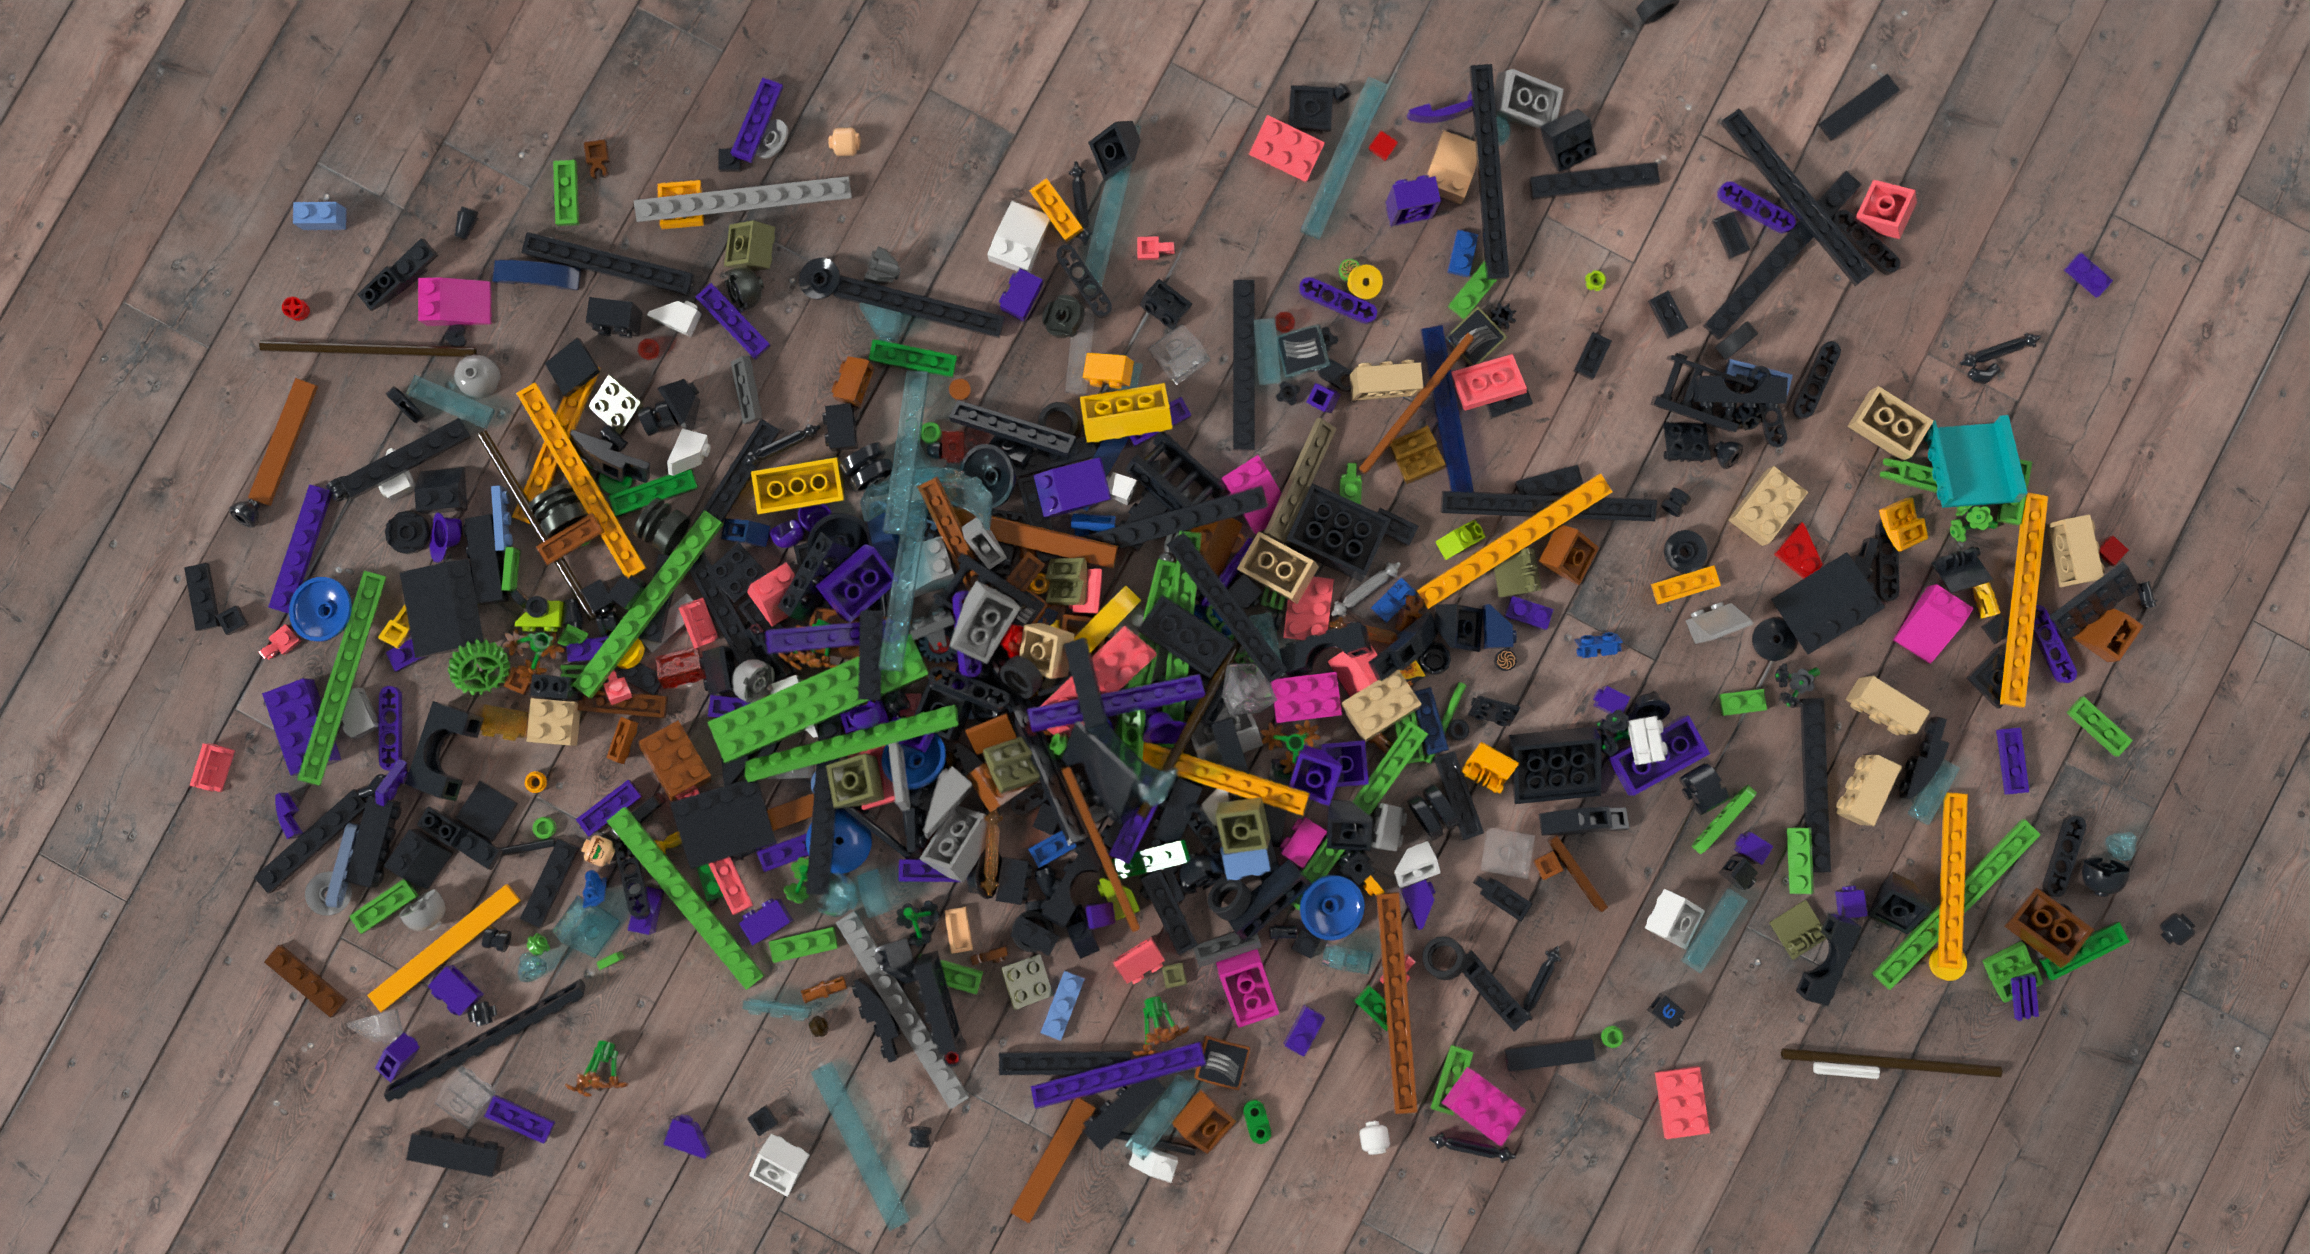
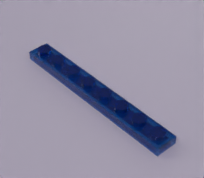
M1443 325L1420 330L1429 379L1432 378L1448 358ZM1450 369L1432 392L1451 491L1474 492Z

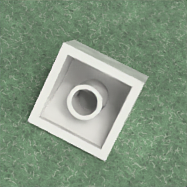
M1664 889L1657 899V904L1652 914L1647 919L1645 928L1686 950L1705 911L1689 900Z
M770 1134L758 1153L749 1176L788 1197L806 1164L809 1154L803 1149L787 1143L783 1138Z

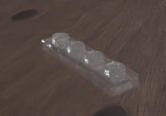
M1085 308L1084 319L1078 329V333L1076 336L1071 337L1065 393L1087 395L1088 381L1083 378L1086 355L1091 353L1095 314L1091 309Z

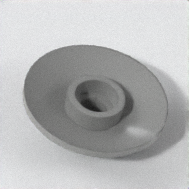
M769 121L756 152L758 157L770 158L782 149L788 137V127L783 121Z
M333 872L320 873L307 884L305 890L306 903L317 914L325 916L335 915L343 911L351 900L352 889L350 883L348 884L342 906L340 908L328 907L326 905L325 893L328 891Z

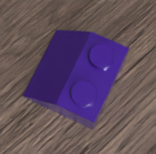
M1365 741L1319 744L1320 750L1325 751L1343 765L1336 787L1369 784Z
M1304 745L1300 751L1289 787L1310 793L1308 799L1329 806L1343 765L1325 751Z

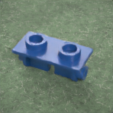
M1612 632L1603 633L1602 636L1584 635L1581 638L1574 639L1579 647L1576 650L1577 656L1582 657V659L1598 657L1597 649H1601V656L1615 655L1621 652L1620 643H1623L1618 634Z
M589 870L585 874L586 884L583 890V908L597 906L605 900L607 878H600L595 870Z

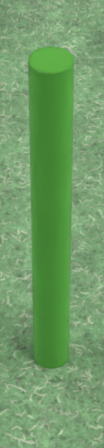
M1458 682L1441 720L1444 733L1447 731L1467 686L1461 682ZM1426 754L1425 762L1432 764L1436 754L1429 756Z

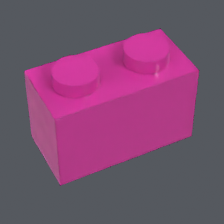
M1303 817L1302 820L1299 818L1296 820L1291 828L1294 830L1290 838L1286 836L1280 845V848H1282L1280 853L1302 868L1305 867L1327 833L1326 830L1306 817Z

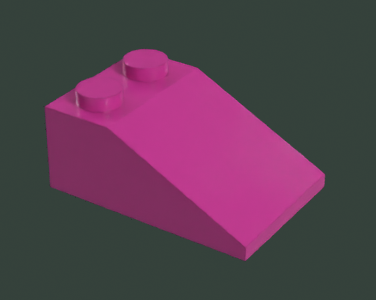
M441 277L418 278V321L426 326H449L455 324L491 325V282Z
M1257 455L1221 479L1229 494L1262 485L1268 507L1242 514L1255 535L1266 529L1282 495L1259 455Z
M1937 584L1927 586L1893 640L1931 664L1960 630L1974 608Z
M1258 949L1216 962L1219 977L1238 1028L1279 1015V1010Z

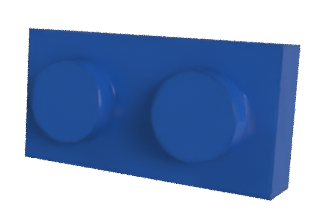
M1457 230L1447 273L1469 277L1478 234Z
M1061 830L1028 850L1038 868L1076 848L1077 845L1075 843L1069 846Z

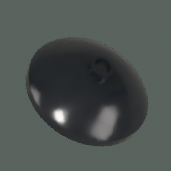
M993 444L977 445L966 453L959 469L960 487L970 503L982 509H993L1003 505L1010 498L1016 483V472L1012 459L1005 450Z
M833 513L821 518L811 529L807 542L809 553L821 532L835 538H842L843 543L851 548L843 562L863 545L866 544L873 547L867 525L860 518L849 513Z

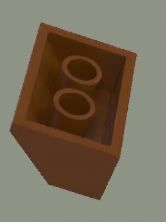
M1232 517L1192 528L1191 532L1201 533L1200 554L1218 578L1226 566L1243 526V523Z
M2037 887L2004 925V927L2060 968L2072 960L2094 930Z

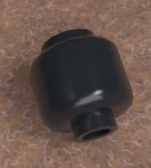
M2173 913L2160 924V929L2163 931L2160 935L2169 944L2174 942L2176 945L2181 946L2195 935L2193 928L2196 926L2183 913L2180 915Z

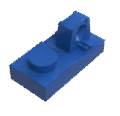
M1073 513L1071 528H1074L1075 536L1080 537L1089 534L1090 530L1101 531L1115 527L1116 516Z
M1401 577L1371 609L1387 623L1406 604L1407 595L1414 596L1417 592Z

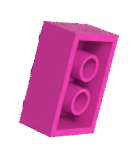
M1337 672L1280 678L1270 683L1275 723L1342 715Z
M1468 1067L1442 1102L1499 1146L1503 1145L1526 1112L1523 1107Z

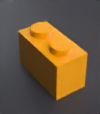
M1087 353L1083 378L1090 382L1089 385L1094 387H1102V384L1109 385V387L1121 389L1122 386L1130 387L1134 361L1124 355Z

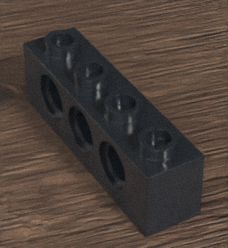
M821 532L777 607L789 617L808 623L823 597L816 585L843 563L851 548L838 538Z

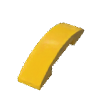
M1125 585L1077 634L1073 641L1083 637L1087 638L1091 653L1132 611L1141 599Z
M405 605L394 620L390 619L378 636L380 640L397 649L411 636Z

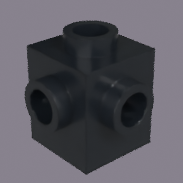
M1346 850L1341 854V859L1337 861L1342 867L1339 869L1341 874L1347 879L1351 878L1358 885L1375 872L1368 863L1370 858L1364 851Z

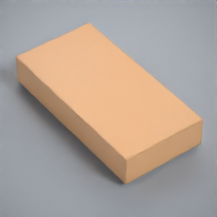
M967 907L944 910L951 954L973 950Z

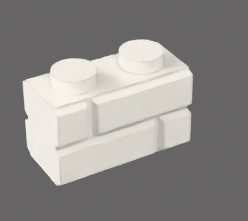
M1654 716L1627 721L1635 764L1665 760L1664 755H1667V746L1661 740L1660 733H1663L1661 720Z

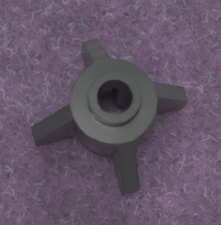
M878 246L876 251L872 250L868 271L863 281L873 284L892 283L894 279L898 280L901 272V268L898 267L899 263L886 249Z

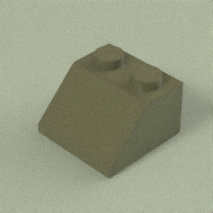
M755 220L729 225L724 266L728 268L742 267L754 271L770 269L772 248L775 241V227Z
M865 753L826 765L834 808L862 806L885 799L877 757Z

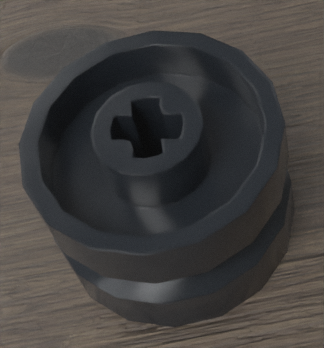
M880 442L864 446L839 464L845 476H852L849 484L855 493L875 486L890 476L896 469L891 459L883 458L886 451Z
M1434 784L1423 789V795L1427 803L1419 795H1414L1407 800L1414 816L1432 840H1436L1443 835V828L1440 822L1447 829H1452L1460 824L1452 806Z

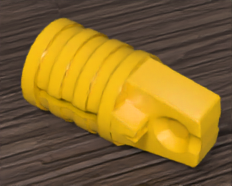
M1989 582L1973 587L1974 599L1981 619L2001 614Z

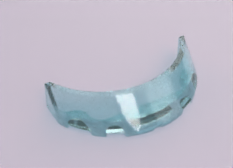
M948 467L915 468L911 473L902 474L900 471L891 474L888 480L878 485L873 483L866 488L860 504L864 521H870L878 515L898 507L925 503L917 486L938 477L951 505L963 508L974 514L982 522L985 530H990L993 499L991 492L982 484V480L976 476L972 478L965 475V471Z
M1108 723L1088 729L1138 777L1141 802L1147 800L1151 806H1155L1164 801L1176 777L1177 769L1174 768L1169 773H1165L1151 767L1123 743Z

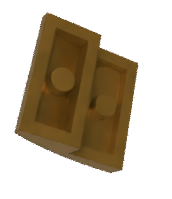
M1428 426L1394 439L1389 445L1406 484L1446 468V463L1437 448V442Z

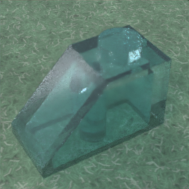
M860 303L859 308L876 336L879 337V340L890 343L892 341L898 342L904 320L902 313Z
M878 868L858 875L861 899L868 918L892 910Z
M1326 943L1322 965L1341 971L1369 975L1373 953Z

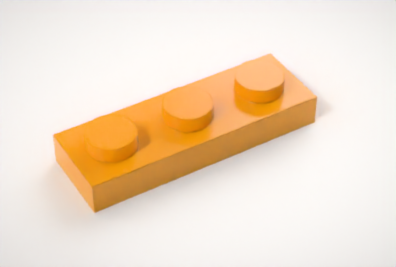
M1047 178L1029 190L1066 242L1083 231L1082 226Z
M1714 565L1651 584L1657 605L1721 586Z

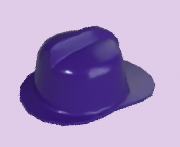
M439 512L435 514L430 538V554L434 562L440 563L445 557L447 548L453 547L460 542L462 535V521L460 519L444 517Z
M1166 712L1145 715L1143 741L1161 744L1176 743L1186 723L1174 721Z

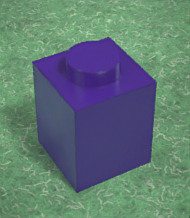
M1315 383L1306 403L1323 412L1332 413L1341 394L1322 384Z
M1603 686L1601 689H1597L1593 697L1595 701L1593 706L1608 714H1613L1615 710L1624 712L1630 697L1608 686Z
M1744 832V834L1741 833L1736 839L1734 850L1755 864L1762 865L1774 846L1752 832Z
M1856 885L1843 886L1841 891H1835L1838 915L1847 918L1867 916L1864 890L1856 889Z

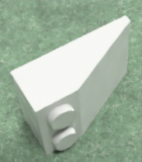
M1012 201L988 251L989 261L1015 271L1021 268L1030 273L1050 223L1048 216L1043 212Z

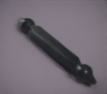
M1075 161L1071 171H1068V174L1074 177L1072 187L1076 219L1083 228V231L1076 235V238H1079L1084 245H1087L1088 239L1093 235V231L1087 229L1089 226L1085 182L1082 179L1083 173H1086V170L1079 166L1078 161Z
M2025 333L2024 338H2016L1978 351L1975 355L1966 353L1960 365L1975 368L1977 362L1983 363L2022 350L2025 346H2032L2034 348L2037 346L2036 343L2041 339V336Z
M807 424L804 430L787 435L760 448L756 453L749 452L742 464L756 466L759 460L770 458L803 442L807 437L814 438L821 427L820 425Z
M1559 946L1545 952L1548 960L1542 964L1523 1002V1009L1531 1017L1530 1021L1533 1019L1530 1012L1535 1009L1555 969V963L1562 961Z
M1444 1133L1429 1137V1140L1435 1144L1437 1149L1446 1146L1451 1150L1487 1158L1499 1157L1501 1163L1516 1158V1155L1512 1154L1508 1147L1499 1150L1497 1147L1454 1137L1446 1138Z

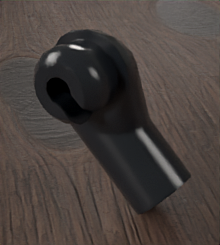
M378 774L368 786L358 790L359 796L364 799L375 795V790L387 775Z

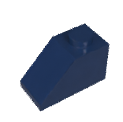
M887 510L867 518L873 547L883 560L887 562L901 556L905 548Z
M725 518L721 539L766 547L770 537V526L750 520Z
M1490 604L1482 606L1484 649L1514 647V643L1517 642L1516 630H1513V625Z

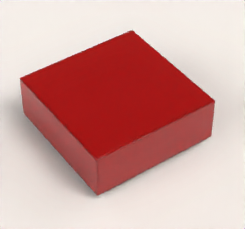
M1380 131L1368 150L1386 161L1398 142L1383 131Z
M2112 535L2100 546L2099 555L2110 566H2115L2129 549Z

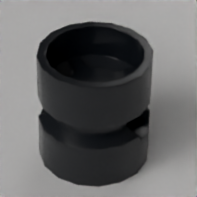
M665 400L656 403L654 408L648 406L638 410L639 419L648 436L659 433L661 428L667 430L678 425L676 417ZM657 413H660L663 421H659Z

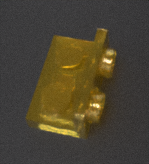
M484 704L481 716L484 717L480 730L482 731L481 735L495 737V733L502 734V739L516 741V737L524 738L529 712Z

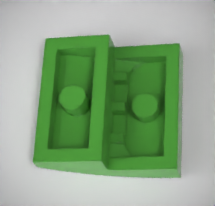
M2021 941L1982 960L1993 986L2004 1003L2013 999L2011 978L2033 974L2036 978V987L2044 984L2037 965L2032 963L2026 945ZM2019 982L2020 995H2021L2022 987H2021V982Z

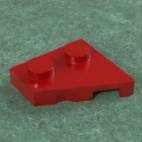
M1800 522L1774 553L1778 559L1803 579L1820 569L1823 565L1803 522Z
M1011 624L1002 638L1001 646L1004 650H1007L1010 658L1020 654L1024 626Z

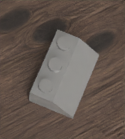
M1246 700L1222 709L1215 722L1232 717L1243 753L1263 746L1258 727ZM1199 722L1191 737L1197 757L1212 763L1222 761L1212 727L1209 728Z
M958 806L940 825L921 855L920 860L945 876L964 883L997 827L985 814Z

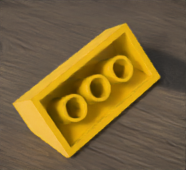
M1165 383L1080 397L1087 443L1172 429Z
M836 457L751 471L757 514L844 501V479L842 470L839 467L841 461Z

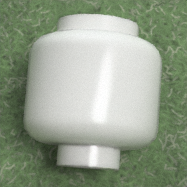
M1379 1121L1367 1122L1366 1127L1360 1130L1361 1146L1364 1151L1368 1152V1155L1386 1153L1385 1149L1390 1146L1386 1126L1379 1125Z

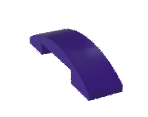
M1471 91L1467 97L1468 101L1432 111L1430 103L1409 109L1407 118L1410 121L1420 123H1438L1461 117L1473 110Z

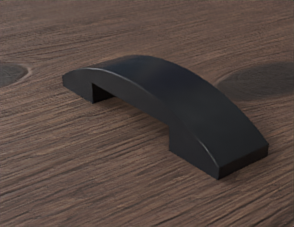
M1272 758L1268 780L1289 787L1292 770L1284 774L1283 771L1286 766L1280 764L1279 759ZM1265 804V813L1273 847L1280 848L1287 810Z
M1472 950L1466 954V965L1462 974L1502 1020L1515 1032L1531 1017L1492 975Z

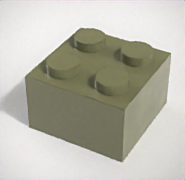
M1262 798L1219 803L1215 816L1224 854L1268 849L1271 835Z

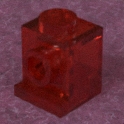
M942 431L943 460H947L949 464H959L960 460H963L965 456L964 431ZM952 443L957 445V448L953 451L949 449Z

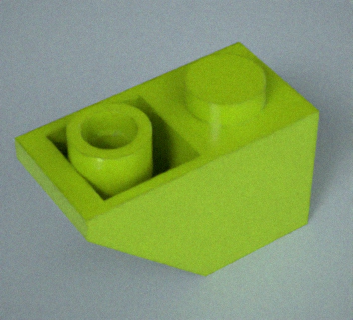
M1474 519L1435 541L1445 560L1486 537L1482 527Z
M548 601L550 606L549 612L542 618L531 617L526 611L515 622V626L521 627L523 632H536V628H544V632H557L558 628H564L562 627L564 602Z
M1104 877L1099 879L1098 890L1101 897L1106 896L1107 901L1113 903L1115 920L1124 918L1125 915L1109 879ZM1122 885L1133 912H1139L1140 908L1132 889Z

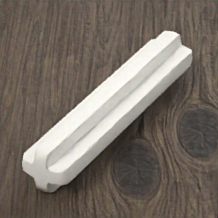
M1814 1062L1813 1071L1817 1074L1878 1079L1880 1076L1879 1067Z

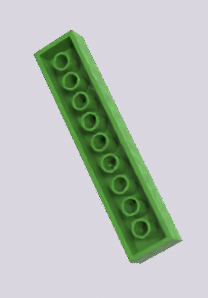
M911 634L883 646L881 697L928 677L929 670L917 642L913 640ZM859 657L709 721L708 725L724 762L731 763L848 712L854 707L868 703L869 700L858 699Z

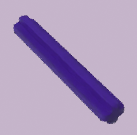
M1248 538L1219 576V579L1226 588L1238 574L1239 570L1237 568L1252 544L1253 538ZM1205 596L1200 601L1201 606L1205 609L1210 604Z

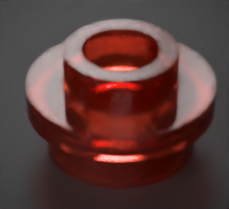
M1280 312L1274 318V327L1280 333H1288L1295 326V318L1289 312ZM1285 319L1288 321V325L1282 326L1280 321Z
M648 338L639 343L638 353L643 359L653 360L659 355L660 347L655 340ZM651 346L653 348L652 352L646 353V348Z

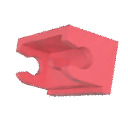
M703 597L680 605L679 611L694 649L719 638Z
M203 743L190 786L208 791L222 792L235 750L215 744Z

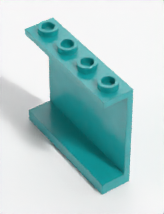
M2001 415L1991 424L1937 427L1936 420H1933L1932 425L1924 436V440L1928 444V459L1932 461V476L1937 483V498L1941 500L1942 508L2020 502L2028 492L2009 415Z

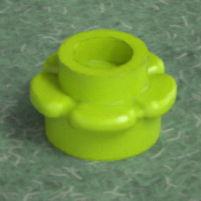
M1594 270L1585 277L1586 287L1589 290L1600 291L1606 283V277L1602 272Z

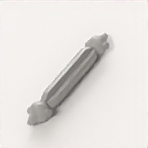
M1387 562L1385 570L1379 571L1347 595L1343 603L1336 601L1331 615L1346 616L1347 608H1352L1383 585L1389 576L1397 577L1398 568L1401 565L1400 562L1395 564Z

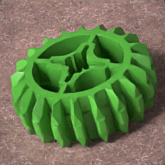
M476 639L474 644L467 641L466 647L459 645V652H453V658L449 659L450 666H448L450 679L457 689L461 688L464 693L469 691L472 695L476 692L482 695L483 691L487 690L491 693V688L499 689V683H505V677L509 676L508 669L510 668L507 653L504 652L501 646H497L494 641L489 644L486 639L482 643Z

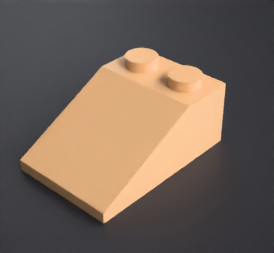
M1443 130L1427 173L1429 177L1436 176L1440 197L1462 204L1477 165L1475 142Z

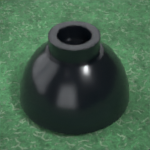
M1720 441L1714 448L1719 465L1723 469L1731 468L1742 455L1743 445L1735 441L1725 443Z
M252 499L236 502L229 507V513L242 525L254 528L259 520L258 509L260 505Z

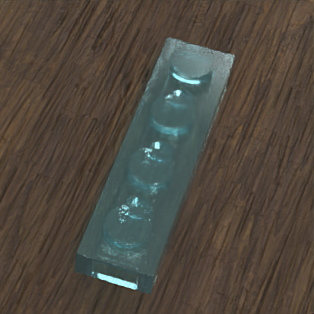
M414 375L406 392V395L486 430L495 412L493 408L417 375Z
M1727 888L1680 961L1701 974L1748 900L1732 889Z
M1178 1074L1125 1146L1144 1161L1197 1088Z

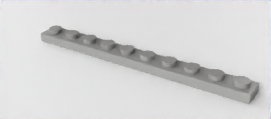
M849 176L634 200L637 222L851 199L852 196Z
M853 911L835 922L950 1110L970 1097L953 1068L945 1065L943 1061L944 1054L939 1055L937 1045L932 1043L929 1029L899 980L880 969L875 959L874 949L878 946L857 912Z

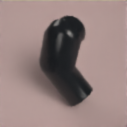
M1995 363L1986 370L1971 368L1967 376L1974 383L1986 384L2001 371V368Z

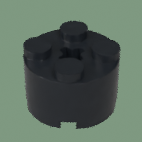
M1703 763L1679 778L1684 787L1682 789L1683 795L1687 800L1692 799L1699 815H1703L1729 800L1726 787L1722 789L1720 784L1721 778L1709 764Z

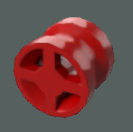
M288 297L282 303V312L295 321L305 320L310 313L308 304L297 297Z

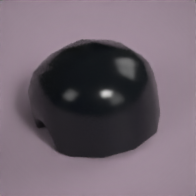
M1432 642L1418 657V662L1421 669L1426 673L1438 675L1449 668L1451 656L1449 650L1442 643Z

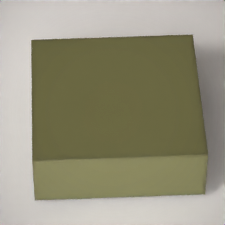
M1183 962L1161 967L1166 989L1187 984Z

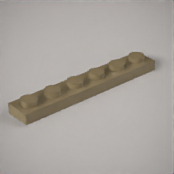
M1316 418L1264 532L1279 543H1285L1337 429L1322 418Z

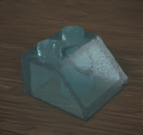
M577 895L552 932L561 943L596 958L621 922L598 905L583 908L584 898Z

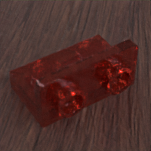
M692 647L655 657L658 680L665 689L676 688L678 685L695 683L706 678V674L700 665L701 655L699 648L694 649Z

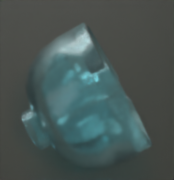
M835 872L833 875L836 878L834 881L831 880L830 896L822 895L819 902L823 906L822 908L818 907L819 913L830 917L845 915L849 909L854 910L858 902V898L855 897L857 890L853 881L849 877Z

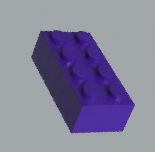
M302 678L262 693L290 776L299 775L322 703L314 679ZM336 742L334 743L328 765L342 760Z
M1689 715L1681 716L1663 726V733H1660L1662 742H1665L1667 746V755H1664L1665 760L1635 764L1631 744L1616 752L1614 756L1607 757L1628 795L1634 796L1710 754Z

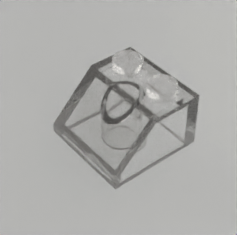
M1182 324L1148 348L1150 354L1175 385L1184 381L1189 375L1210 361L1201 342Z
M1255 662L1229 664L1227 666L1222 697L1230 715L1262 713L1277 701L1270 682Z
M1488 827L1481 870L1528 879L1535 836Z
M461 1065L443 1083L435 1104L470 1130L490 1105L496 1091L493 1090L490 1084L476 1077L472 1070L466 1069Z

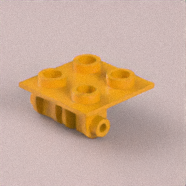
M1480 742L1461 770L1465 777L1476 780L1477 784L1482 781V787L1487 784L1486 788L1493 791V793L1497 792L1500 794L1504 788V783L1519 763L1487 744Z

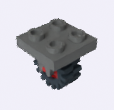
M940 608L933 611V615L924 618V616L913 619L912 624L909 625L913 640L920 638L919 646L924 657H927L931 662L932 660L935 661V663L943 661V663L947 662L948 659L951 660L953 655L957 653V650L950 646L955 632L951 626L955 624L950 609Z

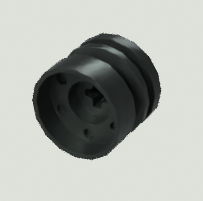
M569 483L549 488L529 503L531 510L536 511V518H545L541 522V527L548 538L553 537L588 515L582 503H573L577 499V495L572 492L573 488Z
M657 497L647 505L639 516L633 530V535L642 538L646 543L653 540V547L668 555L677 547L686 534L691 517L678 509L671 513L672 505L664 504V500Z

